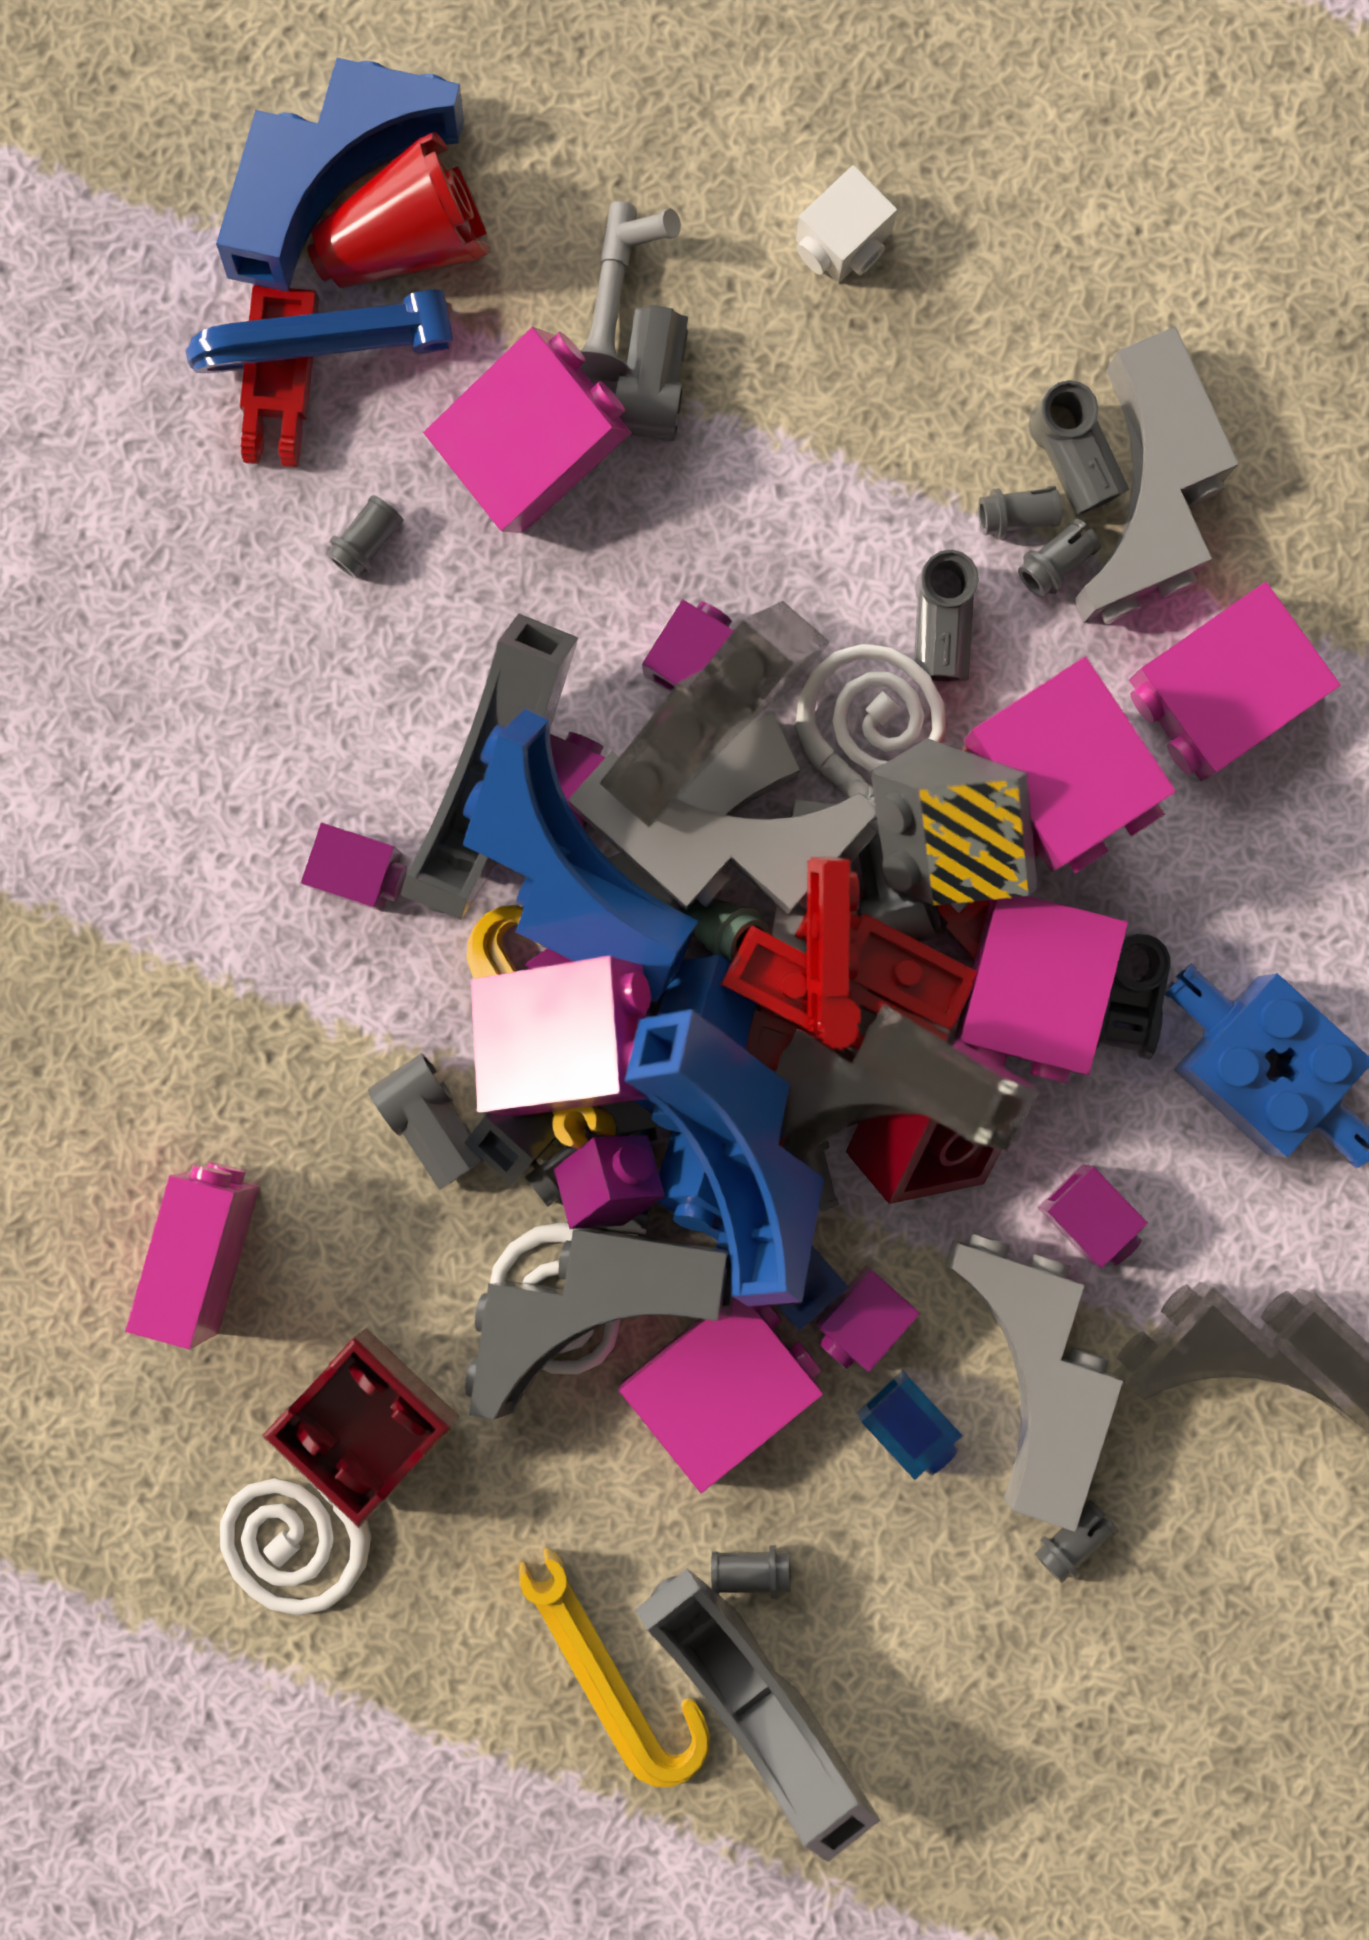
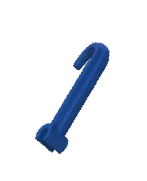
M431 289L406 296L403 299L404 304L212 326L192 337L185 352L188 365L194 369L195 373H221L243 370L244 363H259L412 345L413 352L426 354L449 349L448 342H452L454 339L444 290Z

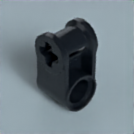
M1148 934L1125 935L1096 1049L1101 1044L1135 1050L1142 1059L1150 1060L1153 1057L1161 1034L1163 1021L1162 1007L1171 968V957L1167 947L1158 938ZM1133 945L1141 947L1149 958L1147 973L1137 981L1129 979L1124 974L1121 961L1124 952ZM1112 1022L1132 1024L1135 1028L1134 1030L1114 1027Z

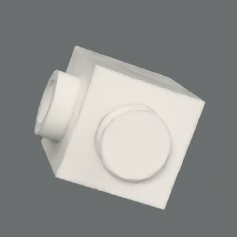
M852 165L798 216L796 241L799 244L796 246L797 251L812 271L819 275L826 271L838 284L852 270L860 276L869 270L884 252L885 246L882 242L892 234L897 209Z

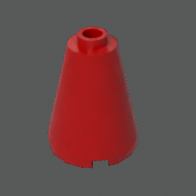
M436 132L419 138L312 229L314 243L308 245L307 250L317 274L324 282L332 279L339 288H347L472 262L491 252L489 245L476 240L487 234L485 225L459 166L447 170L440 159L439 154L449 149Z

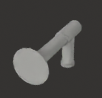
M616 201L610 205L600 262L602 269L593 322L588 340L583 349L580 350L586 360L580 368L590 379L618 382L620 374L625 375L626 369L629 368L616 355L615 330L624 275L628 269L631 247L663 238H676L680 234L681 223L678 214L671 208L662 210L659 214L636 220L637 208L631 203Z

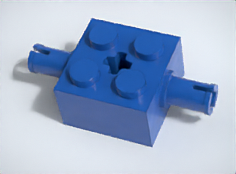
M1192 963L1175 976L1178 981L1176 983L1171 981L1167 985L1165 995L1173 999L1205 1031L1203 1032V1037L1173 1069L1267 1155L1288 1158L1309 1133L1316 1130L1341 1152L1355 1168H1359L1369 1161V1126L1343 1103L1347 1091L1369 1068V1056L1278 973L1257 976L1234 1001L1229 1000ZM1266 1054H1277L1280 1059L1276 1063L1280 1071L1278 1077L1266 1076L1271 1066L1269 1061L1264 1058Z

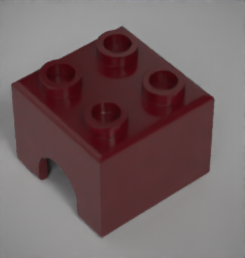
M365 1328L350 1340L320 1376L279 1416L262 1437L350 1521L360 1528L411 1469L448 1433L459 1415L374 1334Z

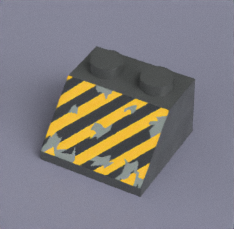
M928 738L871 771L875 813L878 820L883 856V871L887 886L931 905L1029 896L1038 890L1027 773Z

